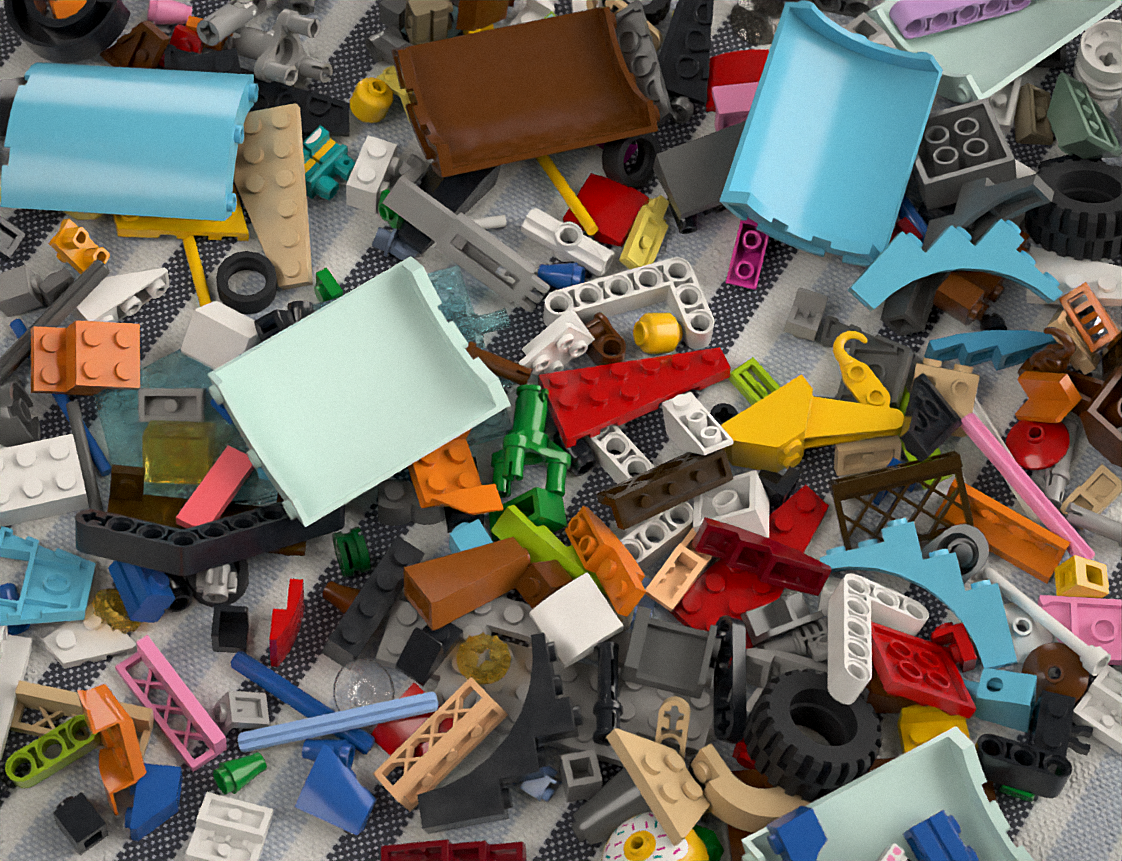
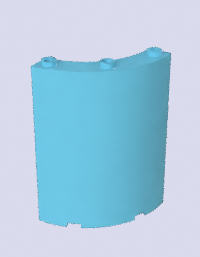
M810 1L785 2L720 202L742 221L747 220V217L758 223L757 230L787 245L824 257L825 252L843 256V263L868 267L889 244L943 69L934 56L927 52L913 53L890 48L872 42L861 34L852 33L825 16Z
M39 62L34 63L26 71L24 77L28 81L25 86L19 85L7 125L4 147L10 148L8 165H2L0 207L225 221L232 215V212H235L237 198L236 194L232 192L238 144L243 143V124L245 118L253 107L254 102H257L258 84L254 83V75Z

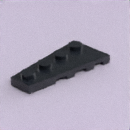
M678 0L658 57L659 65L669 95L689 98L688 101L705 107L707 104L714 0Z

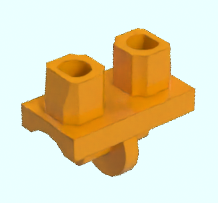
M69 218L63 219L59 231L49 242V245L57 252L56 257L62 263L68 262L80 274L95 260L98 259L106 264L110 257V253L103 247H98L89 238V233L83 227H78Z

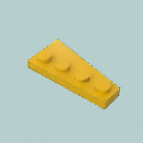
M233 185L232 193H235L237 198L236 210L225 221L112 214L118 237L159 238L161 234L177 236V239L189 238V235L208 236V240H222V236L237 237V241H249V232L235 185Z

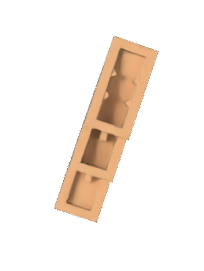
M694 528L679 543L645 589V594L670 612L714 558V556L694 551L692 542L697 534Z

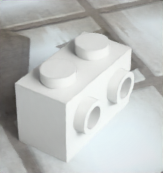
M367 136L346 184V205L376 214L381 191L390 189L389 181L392 175L395 176L400 166L401 158L397 157V144Z

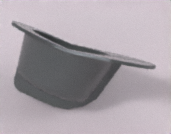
M959 524L948 528L921 550L923 560L930 558V552L941 549H948L949 553L956 552L963 583L983 568L989 556V544L985 535L976 527L968 524Z

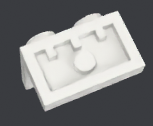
M569 308L522 348L526 356L519 361V364L532 368V373L537 376L563 371L564 365L571 359L584 354L588 349V345L595 339L575 311Z

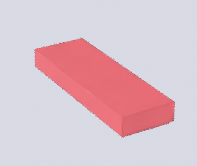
M228 445L176 516V524L184 528H191L218 520L254 470V466L247 454Z

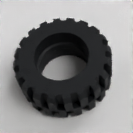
M1069 159L1064 160L1062 163L1054 162L1049 164L1048 167L1041 168L1036 174L1054 191L1052 202L1025 212V228L1032 240L1037 245L1041 244L1042 248L1048 252L1054 251L1058 256L1064 258L1066 256L1074 257V260L1091 259V261H1100L1102 258H1107L1108 260L1115 259L1119 254L1122 256V167L1107 165L1103 161L1091 162L1089 159L1073 161Z
M797 669L777 675L770 683L766 684L745 722L744 741L748 745L746 750L750 760L756 761L754 764L755 768L761 775L765 774L768 777V782L775 788L777 785L780 786L787 795L793 797L796 794L802 796V800L812 802L868 773L880 753L879 750L883 739L880 733L882 729L879 719L874 718L876 714L871 703L867 704L864 701L865 698L862 693H860L854 703L843 704L829 693L827 672L819 674L816 673L815 669H804L800 673ZM796 725L805 726L816 731L831 746L811 740Z

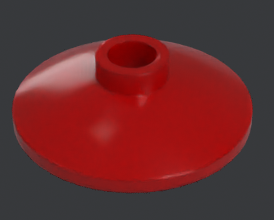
M1021 420L1009 431L1005 445L1021 468L1042 470L1057 464L1063 459L1070 446V436L1062 422L1048 423Z

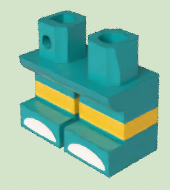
M319 126L303 142L306 195L311 199L319 195L330 201L339 190V183L333 180V178L338 174L348 181L356 162L348 156V146L337 144L329 138V132L322 126Z

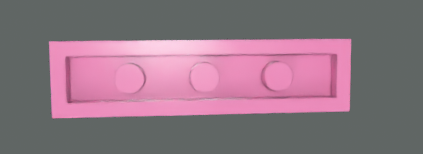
M146 635L136 642L138 652L116 665L115 670L141 705L153 709L155 723L192 772H194L227 750L226 737L153 641ZM143 661L149 669L147 680L133 679L127 670ZM153 676L158 682L152 681ZM139 687H145V692L143 693ZM150 688L166 691L168 694L166 706L152 704L149 701ZM172 701L177 707H171ZM158 712L165 713V714H164V719L161 717V715H160ZM169 714L184 715L188 720L186 731L172 730L168 726ZM191 727H193L197 733L191 732ZM178 738H184L183 744ZM189 739L204 741L209 750L193 759L187 751Z

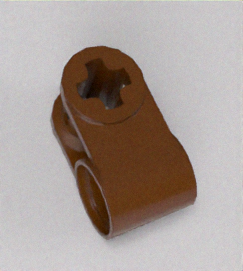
M598 312L594 314V319L584 324L595 339L588 345L586 354L596 366L625 362L626 343L624 339L616 332L603 313ZM607 353H613V354H616V355H615V356H609V355H606V354H607Z

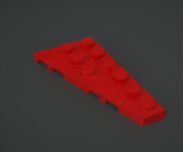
M718 347L538 375V386L549 391L548 398L546 399L548 402L547 406L567 449L576 445V440L586 435L592 438L599 435L602 428L611 424L620 426L658 409L659 403L673 399L677 395L691 389L702 390L730 377L731 367L723 351Z
M805 484L769 516V538L804 553L826 515L829 505ZM720 558L694 582L670 613L683 626L709 631L710 625H715L720 617L728 615L742 620L741 615L743 613L772 603L780 598L785 588L760 582L757 574L728 567L725 560ZM746 630V649H753L754 646ZM732 657L730 658L728 669L731 665Z

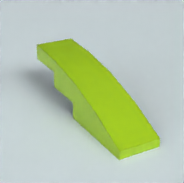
M515 505L508 506L491 529V532L500 540L514 537L522 548L527 549L531 563L557 559L573 580L588 572L600 592L606 594L597 575L584 568L573 545L566 547L545 525L536 527Z

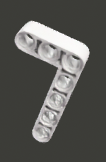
M680 257L666 259L553 291L547 295L544 304L543 320L548 327L569 308L575 311L583 324L594 319V314L598 312L603 313L606 317H611L667 301L673 316L682 327L684 342L687 346L696 350L703 349L710 344L714 328L713 315L690 263ZM671 276H679L681 279H675ZM642 284H649L652 287H644ZM613 292H618V293H621V294H623V295L617 296V295H614V294H612V293H613ZM588 300L593 302V304H586L582 301ZM686 301H687V302L692 303L693 305H686V304H684V303H682V302H686ZM553 309H561L564 312H554ZM693 328H701L704 331H696Z
M611 424L602 428L600 434L592 438L588 435L584 436L595 452V460L617 484L632 478L629 475L630 473L636 472L641 474L655 467L616 425ZM610 450H617V451L621 452L622 454L613 455V454L609 453L608 451H610ZM687 501L649 518V520L620 540L636 559L635 561L642 571L684 540L693 526L694 509ZM679 518L685 521V523L676 524L672 519ZM654 536L660 539L661 541L653 543L650 542L647 538Z
M853 573L846 574L828 600V690L831 696L843 704H852L872 677L871 621L916 636L929 618V613L925 606L912 598Z

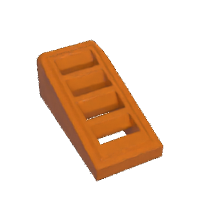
M1084 282L1058 299L1091 353H1096L1108 346L1120 333L1087 282ZM1086 295L1088 300L1073 309L1071 303ZM1093 306L1095 311L1082 319L1079 318L1077 314ZM1099 317L1102 322L1088 330L1085 325ZM1106 328L1109 333L1095 341L1092 336Z

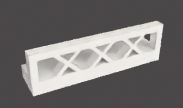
M0 626V761L17 704L15 691L19 680L23 681L32 649V638L8 635L7 626Z

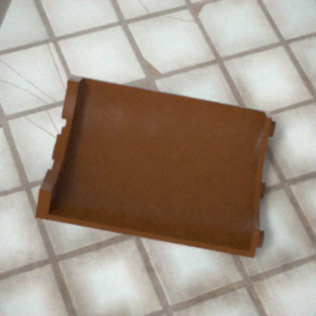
M597 7L391 50L400 90L406 89L410 99V104L405 106L410 123L426 160H434V163H431L434 172L443 178L658 131L657 123L660 122L658 107L653 105V100L643 95L637 87L634 74L632 72L629 73L615 33L617 29L616 17L614 12L610 11V7Z

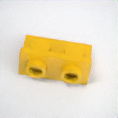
M915 704L902 708L897 722L902 755L954 727H957L970 739L966 718L959 715H948L941 709L932 706L924 707Z

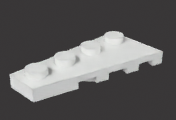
M1030 246V256L1036 261L1034 266L1042 274L1048 272L1059 282L1060 285L1057 288L1063 292L1059 298L1087 282L1102 306H1122L1121 266L1091 261L1090 259L1074 260V257L1069 256L1064 258L1058 256L1054 251L1048 252L1042 248ZM1027 289V303L1048 304ZM1083 295L1072 302L1071 305H1080L1087 301L1088 298L1086 295ZM1057 299L1055 302L1050 303V304H1061V303H1060V301Z

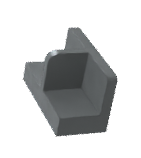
M801 592L788 597H780L772 603L747 611L741 615L753 646L787 634L791 630L824 617L822 610L810 614Z

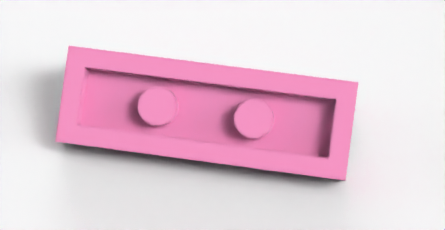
M759 82L712 88V96L716 107L714 124L716 131L747 120Z

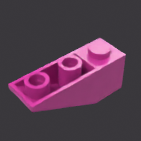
M748 217L747 220H740L725 283L756 290L769 236L757 230L758 223Z

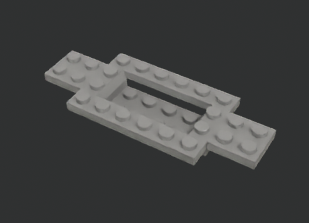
M499 596L451 622L463 630V637L429 678L439 681L435 693L440 707L472 677L508 714L494 730L509 734L521 713L529 689L533 662L532 648L491 636L492 632L531 643V635L541 632L529 615V612L533 610L529 604ZM398 599L395 600L376 655V664L396 669L395 665L413 630L416 627L422 630L427 624L411 603ZM622 632L604 641L615 642L619 645L618 668H621L618 673V698L624 708V713L620 716V729L655 742L658 714L662 703L669 697H681L688 702L691 709L686 752L696 755L705 746L714 714V689L704 687L701 698L698 699L621 680L631 633ZM597 646L594 647L593 653L584 658L598 662ZM559 659L557 662H553L555 675H561L564 694L558 696L559 698L569 696L574 706H580L583 725L577 726L578 737L541 744L573 753L595 749L597 760L624 767L612 746L599 745L593 742V733L596 731V716L593 715V706L598 701V667L577 661L564 668ZM473 690L464 699L463 709L472 708L482 697ZM672 706L671 710L665 711V713L671 715L669 729L676 730L678 717L684 716V714L679 713L677 706ZM666 738L661 742L662 745L680 750L678 741L673 738Z

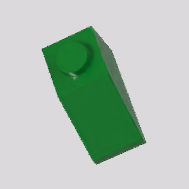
M535 487L502 504L503 511L488 512L491 529L505 509L511 505H515L536 527L545 525L554 533L567 526L563 497L539 487ZM491 532L492 541H500V539L493 532Z

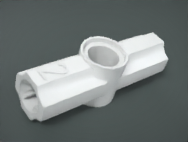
M538 208L531 209L521 226L522 233L552 249L555 257L560 261L578 263V265L585 267V269L599 277L606 274L615 258V252L583 235V231L577 224L572 222L562 223ZM563 241H571V242H573V243L567 244V243H564Z

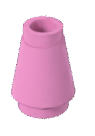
M150 0L147 21L154 22V25L186 24L188 17L192 15V6H187L174 0Z

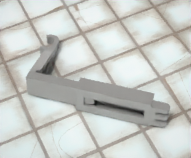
M411 154L409 159L399 169L402 176L387 195L383 204L437 243L434 248L509 303L514 301L523 309L532 313L536 308L532 301L540 303L543 299L541 293L546 294L550 289L546 282L534 274L537 267L462 212L458 215L454 214L416 186L415 183L424 174L427 165L421 158ZM500 265L507 270L504 276H510L515 280L513 284L495 272Z

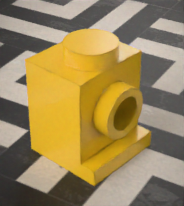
M1074 555L1054 569L1057 596L1103 598L1109 594L1105 564Z

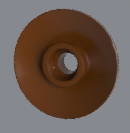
M1047 643L1034 649L1025 659L1021 672L1037 676L1035 703L1042 690L1076 698V703L1085 693L1089 682V672L1083 668L1080 656L1063 643ZM1052 668H1057L1061 671V676L1058 679H1051L1048 676V672Z

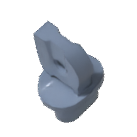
M381 227L378 228L372 247L385 251L383 256L387 257L388 253H391L401 260H405L410 256L412 258L417 256L418 252L397 238L399 229L394 228L391 232Z

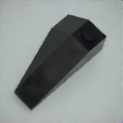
M430 163L419 188L454 214L458 215L460 212L465 214L496 185L501 165L442 178L434 172ZM404 219L397 238L422 255L435 241Z

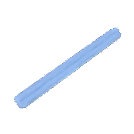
M427 692L241 732L238 736V744L241 752L258 750L435 712L438 710L439 703L435 692Z

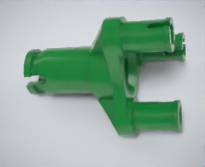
M520 385L516 389L518 397L515 399L512 430L503 437L502 449L492 453L491 467L493 468L492 484L496 485L500 498L510 497L514 476H516L517 481H521L524 477V466L541 465L547 467L545 490L563 497L565 495L566 471L570 468L571 455L551 441L548 435L545 434L548 405L546 399L548 398L549 391L546 388L541 389V386Z

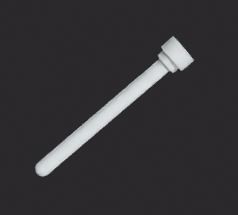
M985 568L983 570L982 576L985 580H990L991 585L998 583L1001 593L1080 656L1084 669L1093 676L1098 675L1105 669L1111 659L1109 653L1100 646H1088L994 569Z

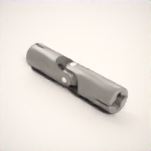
M231 0L201 20L197 25V34L205 44L210 46L216 45L279 0Z

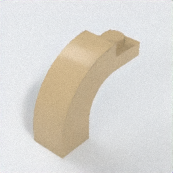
M712 743L701 748L691 763L696 778L705 785L703 794L710 804L707 809L725 823L738 829L755 833L792 810L810 804L809 801L802 800V796L795 794L792 797L785 794V790L778 785L776 788L759 789L744 784L732 774Z

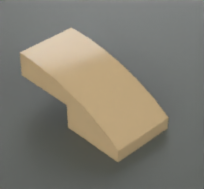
M1101 464L1082 486L1079 485L1069 495L1058 510L1063 515H1067L1068 513L1065 510L1068 504L1072 502L1075 505L1101 514L1122 493V481Z

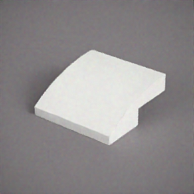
M588 572L553 593L529 612L540 632H545L549 642L555 641L558 659L564 668L593 653L594 647L599 643L623 631V624Z
M1107 665L1075 707L1072 722L1078 726L1094 727L1092 735L1121 755L1122 674Z
M207 792L196 819V828L186 851L185 861H259L273 816V809Z

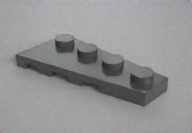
M635 0L615 14L617 21L615 33L629 73L632 72L635 76L637 87L644 96L653 100V105L658 107L660 122L657 123V126L659 127L673 117L674 114L642 2Z

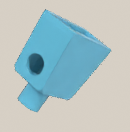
M985 668L982 671L980 682L963 679L973 702H976L975 716L977 718L1028 733L1035 706L1036 675Z

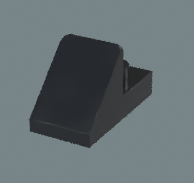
M451 622L433 631L427 624L422 630L416 627L406 643L395 668L421 686H424L462 639L463 630Z

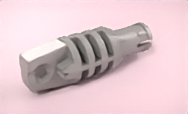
M828 617L791 630L787 633L786 637L767 644H761L760 649L782 651L803 657L810 655L808 643L816 641L821 636L828 635Z

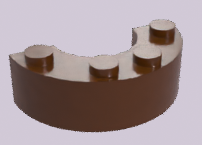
M1021 230L1019 235L1024 241L1016 250L1019 253L1022 250L1028 253L1029 249L1025 248V245L1030 235ZM952 271L937 289L933 305L965 326L970 325L975 319L980 322L990 308L988 303L990 301L996 303L1005 289L1002 283L1006 278L984 272L960 271L957 274Z

